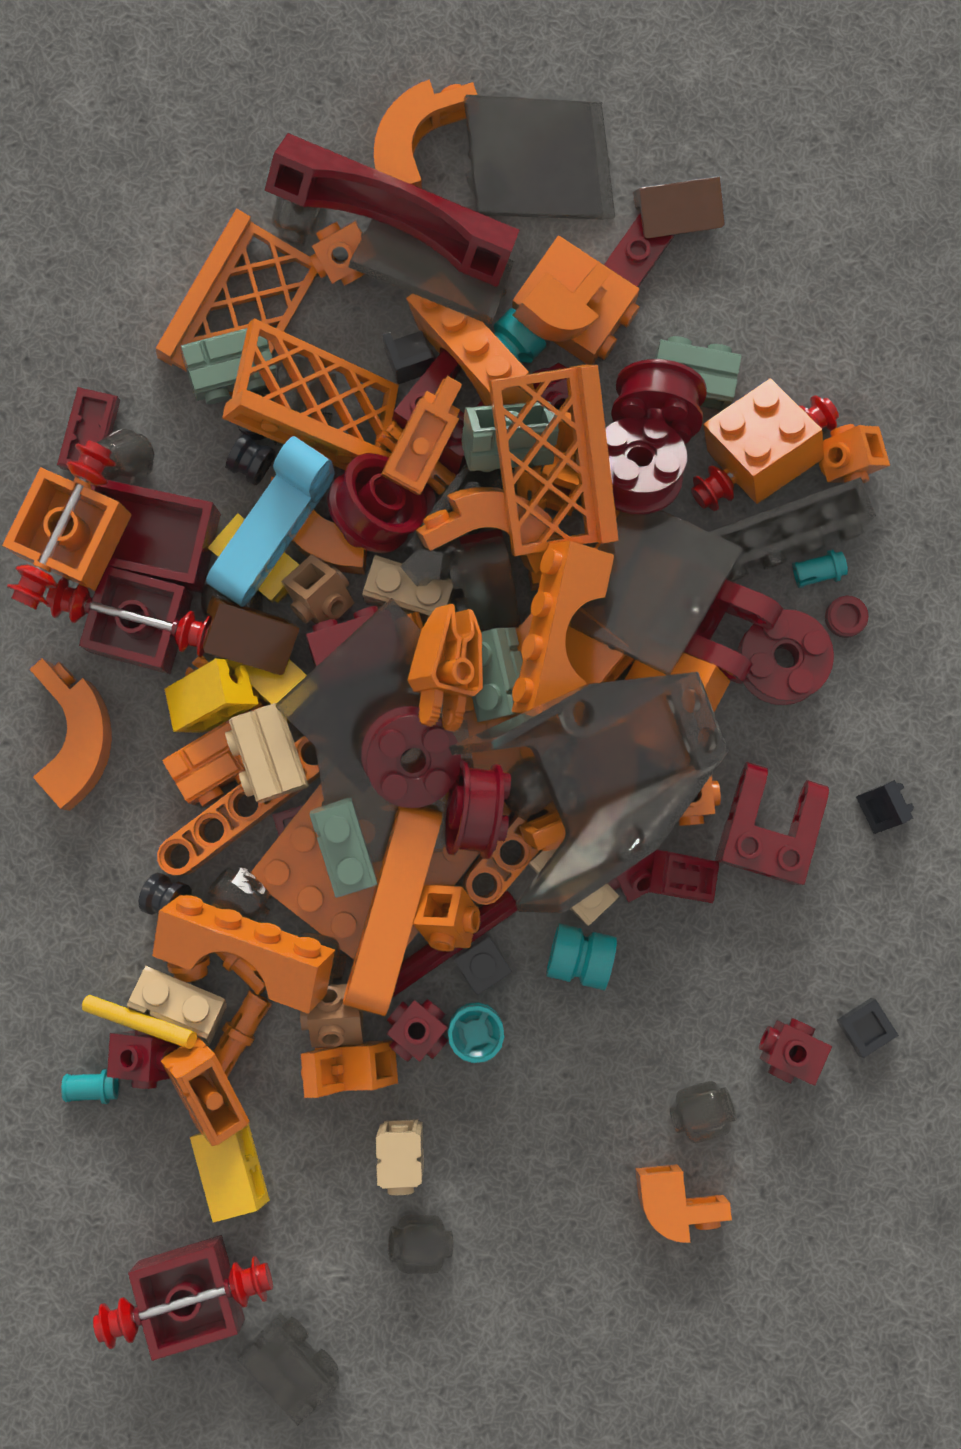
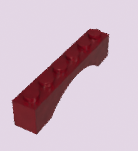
M287 133L274 152L264 190L303 207L346 211L388 224L430 246L447 259L459 272L496 287L500 283L520 231L290 133Z

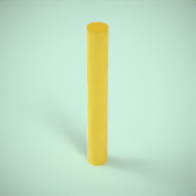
M92 995L86 996L83 1000L82 1010L84 1012L191 1049L196 1043L197 1033Z

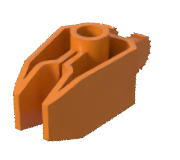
M454 604L436 607L421 629L407 681L414 692L421 693L418 718L420 719L419 722L423 725H435L440 718V709L442 708L443 716L441 719L444 730L458 731L464 719L466 698L475 696L483 689L482 633L476 616L471 609L455 612Z

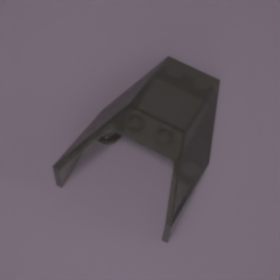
M698 672L587 684L449 747L452 755L522 746L530 748L534 753L565 828L563 842L516 903L519 912L538 913L566 912L657 850L729 752Z

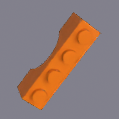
M438 276L406 298L418 329L422 330L424 337L439 354L445 349L453 356L472 382L485 406H492L488 380L529 374V371L441 276ZM526 384L535 391L533 384ZM518 386L501 388L503 405L527 403L531 397Z
M573 541L548 544V548L543 554L540 563L542 575L539 589L531 604L533 616L529 634L522 645L523 662L521 671L512 690L514 701L513 713L555 724L578 725L587 683L574 671L568 660L565 645L566 631L572 616L582 605L594 599L605 598L614 560L613 554Z
M179 895L159 910L152 956L192 970L213 952H228L238 955L248 961L261 975L270 1000L309 1014L327 995L335 949L321 945L316 939L298 937L281 931L274 924L259 923L242 917L235 910L220 909L203 903L198 897Z

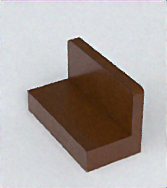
M720 176L643 187L633 192L635 208L641 209L643 236L646 239L722 228L725 224Z
M212 595L207 608L212 621L203 644V650L206 653L271 673L284 674L300 628L291 620L247 606L241 607L235 602Z

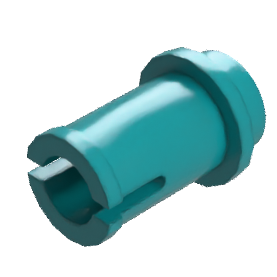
M833 549L827 550V555L792 563L793 574L798 588L829 579L838 582L841 580V576L848 574V566L843 552H835Z
M103 1069L101 1074H65L61 1085L62 1099L65 1102L100 1100L102 1104H108L110 1100L118 1098L120 1089L119 1079L107 1077V1069Z

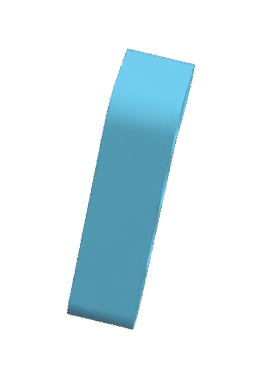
M295 436L287 440L279 451L273 464L276 476L215 561L206 578L208 585L241 607L245 606L255 595L319 503L335 475L330 459Z

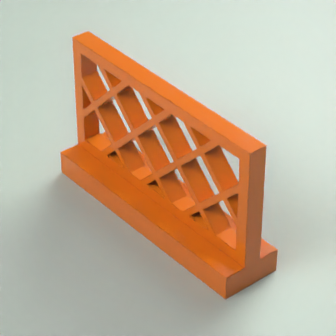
M236 208L156 346L157 358L171 366L174 364L186 371L181 354V345L248 328V324L238 326L233 306L251 301H256L261 322L270 326L278 324L276 328L285 332L318 274L310 257L252 223L251 216ZM253 237L269 245L273 259L250 264L246 249ZM277 251L284 254L285 256L278 257ZM243 257L245 265L237 267L239 261ZM296 261L309 269L303 281L286 285L281 265ZM275 266L280 287L258 292L253 271ZM247 273L253 293L230 298L227 288V282L230 277ZM297 290L291 301L288 292ZM223 291L225 300L216 302ZM283 294L287 306L284 315L266 319L261 299ZM228 307L233 328L210 333L207 322L210 312ZM203 326L205 335L197 336ZM267 340L272 355L275 348L271 341Z
M254 318L248 324L233 395L225 403L222 419L282 444H285L287 440L295 436L330 459L334 466L346 470L349 463L355 457L362 454L375 453L386 457L391 456L392 453L386 451L387 447L381 442L379 443L377 438L392 422L399 385ZM259 336L271 341L278 354L277 357L268 361L264 360L257 347ZM300 354L307 357L315 373L303 378L292 356ZM282 361L293 383L280 389L269 367ZM334 370L344 374L351 387L350 390L340 395L328 374ZM259 372L270 394L262 397L248 391L247 386L250 375ZM319 378L329 397V400L317 405L306 383ZM369 386L384 393L382 407L377 410L373 408L364 391ZM296 388L308 410L302 413L292 410L283 394ZM353 394L365 416L353 421L342 400ZM333 404L344 426L339 429L329 426L320 410ZM367 420L369 421L376 434L375 445L364 441L357 425Z
M586 364L553 371L488 380L512 555L520 556L543 552L547 550L549 543L573 541L583 545L594 542L603 544L619 541L598 365ZM566 378L568 397L560 409L557 410L542 398L541 394L552 380ZM541 382L535 391L526 385ZM518 386L531 396L517 417L504 408L501 388ZM536 401L555 415L541 435H538L522 422ZM569 408L571 420L565 416V413L568 411ZM505 417L512 421L508 429H506ZM560 420L573 430L574 438L564 454L546 441ZM518 427L536 440L522 461L510 453L508 440ZM542 445L560 458L546 479L528 466ZM574 452L577 464L570 459ZM511 461L518 465L514 473H512ZM566 464L578 472L579 484L570 497L552 485ZM524 471L542 484L528 504L515 496L514 484ZM548 489L565 501L551 522L534 510ZM580 495L582 507L576 503ZM517 504L524 509L522 513L519 515V517L517 511ZM571 507L583 515L584 534L568 536L558 528V525ZM531 514L545 524L547 528L537 542L522 544L520 527ZM553 532H555L561 537L549 539Z

